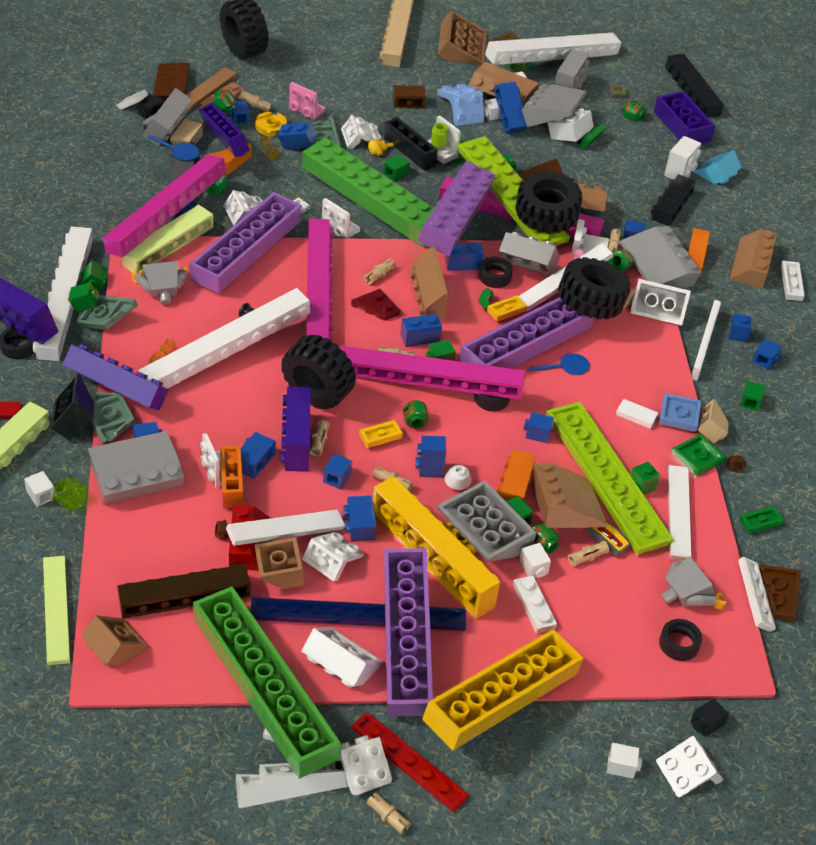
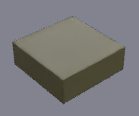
M625 86L609 87L611 98L627 97Z

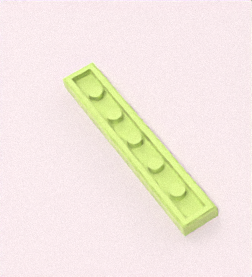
M65 556L43 558L47 665L70 663Z

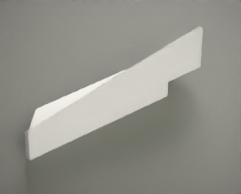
M289 763L262 764L259 768L260 775L236 774L239 808L349 786L344 769H335V763L327 765L300 779Z

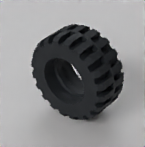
M253 0L228 1L223 4L220 11V27L223 32V38L226 41L225 43L229 50L233 52V55L240 59H247L262 54L268 47L269 33L267 23L260 7Z
M547 171L534 173L532 176L526 177L518 187L516 200L517 216L524 225L527 224L530 229H536L537 232L544 231L551 234L552 232L560 233L561 230L566 231L575 225L579 219L583 198L582 191L573 179L567 178L564 174H556V172L547 173Z
M583 257L582 259L576 258L566 265L558 291L563 302L569 305L570 309L576 310L577 313L587 315L589 318L610 319L622 312L631 286L628 277L620 269L615 268L614 265L608 264L603 260H597L596 258L589 259L588 257Z
M320 335L303 336L282 358L281 370L284 373L285 381L289 383L288 386L311 387V406H319L320 409L334 408L355 386L356 371L352 367L351 359L346 356L344 350L339 348V345L332 343L328 338H322Z

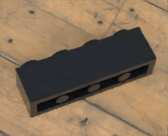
M398 117L385 122L384 138L388 142L393 143L394 147L423 170L436 165L438 154L436 147Z
M680 174L675 179H672L669 187L665 188L663 196H659L657 204L653 205L650 212L652 214L651 220L670 227L692 195L696 180Z

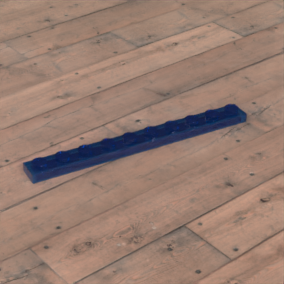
M252 597L250 613L255 620L386 627L385 604ZM429 607L430 629L466 630V608Z

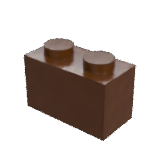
M394 85V108H425V86Z

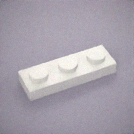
M782 261L781 270L786 300L803 301L804 290L799 262Z
M534 576L515 579L513 587L536 634L551 631L552 629L555 630L557 623Z

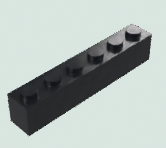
M669 55L665 68L670 72L672 78L677 81L678 86L683 89L708 118L721 116L724 104L686 55Z

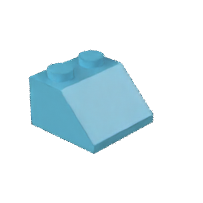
M733 150L710 158L697 168L694 173L713 184H724L729 181L728 178L737 175V171L742 166Z

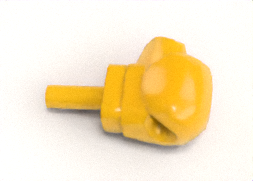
M371 140L368 143L370 153L378 157L383 155L387 147L394 146L393 143L385 144L384 140Z

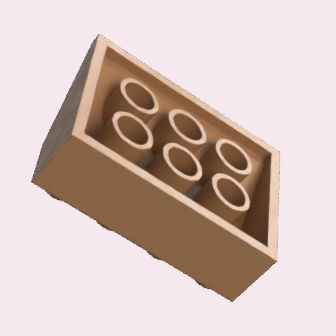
M450 10L441 22L438 55L449 62L482 65L485 62L487 31Z
M534 464L532 487L547 528L607 526L592 484L587 478L555 464Z

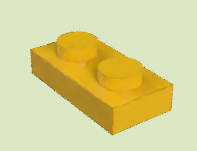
M516 295L488 305L487 312L498 322L525 312L527 305Z
M393 420L359 430V436L366 448H371L402 439L403 432L396 421Z

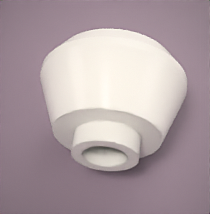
M462 465L451 467L445 475V483L453 490H464L471 485L470 473Z

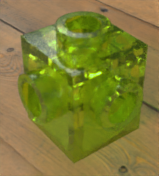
M69 475L56 483L52 499L67 510L73 511L86 503L88 488Z

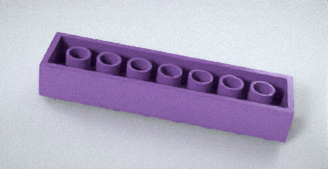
M466 161L423 225L417 242L430 248L435 247L437 251L450 256L489 193L496 175L489 170L482 169L476 166V164Z
M273 192L190 262V280L218 294L222 292L301 222L302 205Z
M559 297L462 345L459 362L512 369L592 328L594 317L589 318L587 315L577 313L576 310L570 309L569 305H566L563 299Z
M427 548L384 549L388 717L423 716L428 702L433 699Z

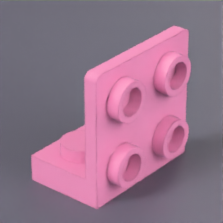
M294 82L290 83V109L314 120L325 112L326 107L317 103L316 92Z

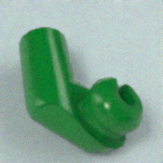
M484 289L478 299L485 312H487L488 305H491L489 302L492 299L491 296L494 297V292L490 289Z

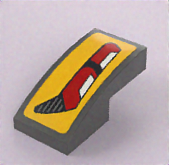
M606 521V527L586 528L597 543L606 541L609 551L614 557L631 545L629 540L608 521Z

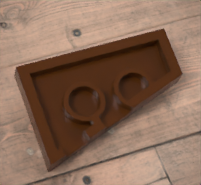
M760 564L759 569L773 619L795 622L801 570Z

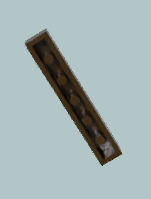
M246 564L117 585L121 615L124 619L193 607V602L229 587H233L240 598L251 596V583Z

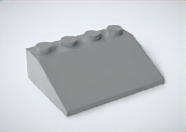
M547 84L540 85L522 108L527 127L571 116L587 94L586 91L554 84L548 86Z
M655 226L625 238L620 242L624 250H628L632 254L633 263L647 281L676 288H688L694 286L701 274L696 263H694L669 226Z
M167 431L88 448L102 504L173 489L183 485V472Z
M485 480L437 505V509L487 562L520 556L521 548L534 545L536 531Z

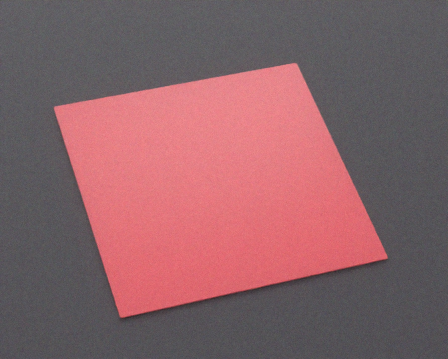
M199 236L158 262L178 261V266L181 269L187 266V276L182 288L177 290V295L171 296V303L167 305H162L160 297L152 298L150 293L146 292L138 283L133 282L131 271L122 266V257L110 254L106 296L135 299L138 306L108 330H103L101 353L105 355L104 358L107 360L110 357L119 361L118 365L121 367L125 364L134 368L133 372L137 374L141 368L240 318L238 315L239 310L245 303H249L252 308L257 309L296 288L307 297L308 238H281L218 294L190 280V262L220 238L217 236ZM333 238V248H329L333 249V259H329L333 260V269L329 271L333 272L332 283H329L333 284L332 295L329 294V296H333L332 307H329L333 308L332 319H329L332 320V331H329V333H332V343L339 345V348L347 346L377 351L379 346L393 349L397 347L399 350L415 352V356L426 357L428 344L405 347L400 334L402 318L422 316L419 314V303H416V291H413V279H410L409 270L413 266V261L430 247L426 246L423 248L411 239ZM458 241V243L481 242L484 253L483 260L488 257L502 258L499 252L502 241ZM566 242L555 246L560 256L556 269L564 267L572 261L573 256H571L574 242ZM437 251L448 291L445 321H440L442 324L440 341H450L456 351L455 361L460 359L462 345L560 297L558 292L528 312L525 311L496 322L488 312H485L478 301L484 289H490L494 292V297L491 296L492 299L489 300L491 304L516 295L520 296L550 277V275L512 265L513 272L510 283L502 288H491L480 281L479 270L447 271L445 254ZM389 258L391 261H394L395 268L387 272L385 277L377 279L371 285L365 282L364 275L372 271L374 266L382 264ZM634 263L628 271L623 272L629 277L630 286L634 291H636L638 279L645 280ZM488 270L489 273L494 275L504 274L499 270ZM381 289L400 309V313L398 316L384 321L375 315L366 313L365 309L360 306L352 307L351 300ZM632 305L624 308L614 318L596 319L594 317L592 328L512 368L525 370V385L521 400L510 398L508 406L499 411H488L479 407L475 402V393L356 377L354 388L334 408L320 409L319 406L314 407L310 404V448L313 442L312 435L316 432L317 423L320 420H325L330 424V427L328 428V439L326 444H324L322 455L316 457L309 453V472L285 471V463H281V451H285V449H281L282 436H286L282 435V422H286V420H282L283 408H287V406H283V395H287V387H289V383L284 379L281 363L284 354L301 337L306 336L307 316L213 364L211 367L181 381L179 384L168 388V393L160 411L149 408L122 394L134 417L135 424L157 422L158 429H162V432L167 431L178 456L184 479L181 487L102 504L91 464L69 698L70 707L251 706L195 622L193 607L125 618L128 624L149 647L121 666L104 665L99 660L96 652L87 647V642L81 636L96 615L122 618L117 585L229 567L230 537L225 536L224 540L215 537V525L217 521L226 520L227 524H231L233 508H223L222 487L216 488L213 481H209L207 468L201 464L200 456L203 453L200 448V442H202V434L207 433L215 452L220 451V446L240 445L241 449L246 439L255 432L276 441L274 457L255 479L242 474L244 505L255 506L271 518L338 510L345 524V521H348V519L343 516V505H347V497L371 495L373 502L374 486L383 481L373 478L372 474L374 469L380 466L387 471L396 472L399 476L412 481L413 486L409 492L414 494L418 501L424 507H427L431 514L445 526L449 521L437 509V505L484 480L497 492L499 484L503 485V482H501L503 470L507 471V468H505L507 456L511 457L513 449L535 454L534 464H555L586 478L553 426L548 443L526 439L527 431L523 430L525 420L530 419L531 412L546 415L547 410L581 402L630 476L633 467L648 461L658 471L660 476L656 490L644 496L669 532L668 466L686 467L671 453L672 448L702 434L698 430L694 432L659 424L664 393L698 400L678 325L631 314ZM571 353L584 356L590 365L589 370L582 375H571L561 367L528 371V368L560 364L561 358ZM98 383L97 392L118 393ZM623 399L658 412L657 419L651 429L616 415V411ZM412 400L423 401L428 409L429 420L426 425L419 429L407 426L404 421L403 407ZM393 420L396 421L403 432L402 439L366 448L359 436V430ZM133 426L112 443L134 438ZM95 430L92 447L102 445ZM422 436L446 437L443 478L419 477V469H415V458L419 457L417 455V443L421 444ZM334 454L352 460L351 475L342 489L323 483L324 468ZM455 465L466 467L470 473L471 485L464 490H453L445 483L446 473ZM716 467L698 477L688 469L691 558L694 562H697V566L713 584L714 596L716 597L718 593L723 594L721 601H727L724 608L718 610L714 606L683 607L677 599L668 605L663 601L660 594L669 589L665 580L671 564L677 561L670 560L669 546L636 555L630 545L616 557L609 551L606 554L595 557L591 562L586 561L572 567L568 561V555L582 550L584 546L595 545L597 542L586 528H553L560 537L559 546L553 553L547 554L551 560L548 574L540 578L536 577L535 580L557 623L555 631L584 659L577 675L535 701L773 698L776 691L759 628L755 626L738 562L740 556ZM532 472L524 502L533 511L530 524L533 528L537 524H544L532 487ZM595 492L605 520L611 523L621 532L618 525L616 524V522L604 506L603 502ZM376 517L375 540L351 541L350 533H346L345 527L339 531L297 536L305 583L303 586L282 589L262 581L259 570H247L251 583V596L241 598V600L314 705L387 704L384 549L406 548ZM333 532L339 533L343 536L344 540L357 545L359 550L364 553L363 558L347 562L339 580L333 582L302 560L311 538ZM457 538L458 540H465V538ZM478 551L473 554L500 581L496 607L478 619H475L428 571L433 699L547 633L536 634L513 587L515 579L528 577L519 562L520 556L487 562ZM594 551L584 554L583 557L593 553ZM685 619L694 623L700 629L702 643L697 655L692 659L686 661L674 660L662 651L659 645V638L664 625L670 620ZM332 627L382 660V665L361 686L349 687L341 682L342 678L327 673L324 670V666L309 661L307 655L302 652L313 628ZM671 633L668 635L669 639L678 646L688 647L693 645L692 640L682 633Z

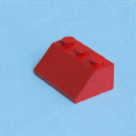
M233 505L231 524L271 519V517L255 506ZM230 539L229 567L246 564L247 570H259L255 544L272 542L273 540L233 546Z

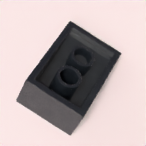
M79 374L72 379L54 401L51 429L69 441L74 436L78 437L86 422L90 423L95 416V404Z

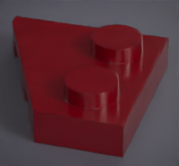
M381 289L351 300L352 307L360 306L365 309L366 313L375 315L384 321L398 316L400 313V309Z

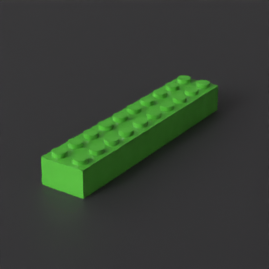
M326 137L302 152V168L421 247H426V245L417 241L423 225L435 208Z
M229 587L193 602L195 622L297 777L300 779L340 760L341 742L235 589Z

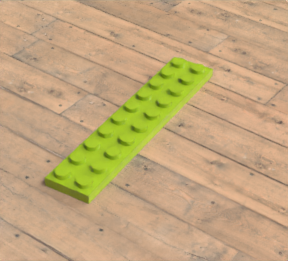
M486 136L457 144V150L467 162L474 163L476 166L489 170L496 175L490 191L528 237H534L543 243L544 241H549L554 246L569 242L570 236L566 231L561 230L560 233L552 232L551 234L544 231L537 232L536 229H530L527 224L524 225L521 219L518 218L516 200L518 187L523 180Z
M577 402L547 410L546 415L554 417L553 428L592 484L593 489L623 535L631 543V547L636 555L669 546L674 540L582 403Z

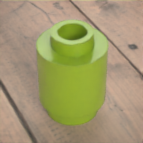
M439 122L432 128L431 143L435 147L441 148L447 144L448 128L446 124Z

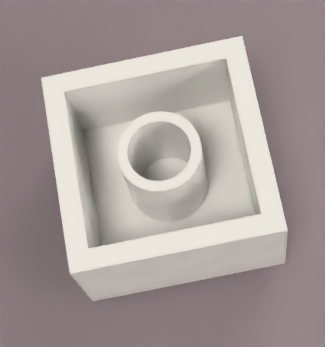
M582 108L575 110L569 117L547 122L550 137L554 140L578 141L594 127L591 111Z
M683 136L669 153L664 176L675 179L680 174L689 178L691 171L695 172L698 166L696 161L701 154V143Z

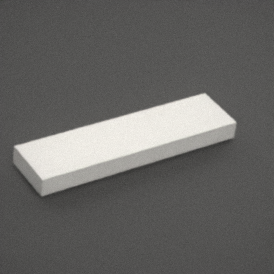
M742 557L738 562L755 626L772 632L776 629L758 563Z

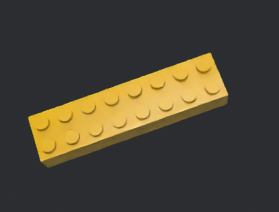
M394 476L374 486V515L406 549L427 548L428 571L475 619L494 609L500 586L498 577L492 574L485 567L484 563L478 560L471 553L470 549L464 546L457 539L456 535L451 533L440 520H437L431 514V511L424 507L417 497L411 494L404 484L399 482Z
M552 629L429 701L422 720L454 751L577 675L584 657Z

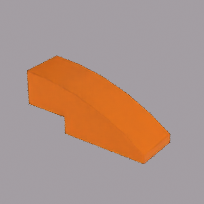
M693 228L688 254L699 270L702 271L710 232Z

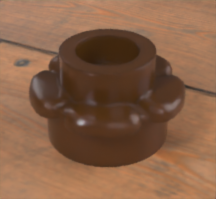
M733 455L728 458L727 466H729L730 471L740 473L746 467V461L741 455Z
M226 520L217 521L215 525V537H219L221 540H224L225 536H229L226 530L228 525Z

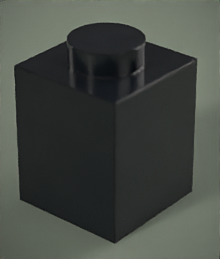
M148 94V96L138 102V115L143 118H149L156 114L162 106V99Z
M713 698L694 710L691 718L692 726L697 732H701L706 737L725 725L729 713Z

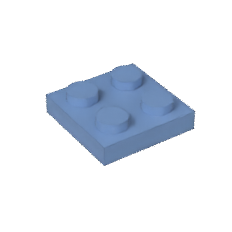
M664 393L659 424L696 432L701 401Z

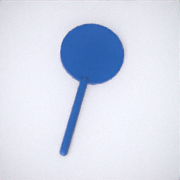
M148 135L149 139L172 148L174 157L180 161H193L199 156V149L193 144L181 143L173 146Z
M571 353L563 356L560 364L528 368V371L561 367L571 375H582L589 370L590 365L584 356Z

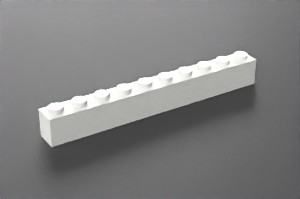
M614 33L491 41L488 43L485 55L493 65L566 59L572 49L587 53L589 57L610 56L618 54L622 42Z
M71 226L69 233H66V244L62 246V256H59L58 261L59 268L55 269V280H52V292L49 291L47 304L59 332L43 345L34 341L33 352L36 353L37 359L60 360L74 310L68 301L71 287L81 285L82 270L86 267L93 242L92 228Z
M296 288L138 371L148 375L147 379L150 381L154 378L163 382L162 386L168 389L310 314V301Z

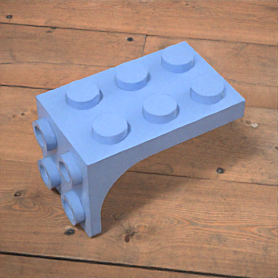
M457 84V87L446 85L442 86V89H437L438 96L448 99L451 103L454 125L461 126L484 122L483 91L466 84Z

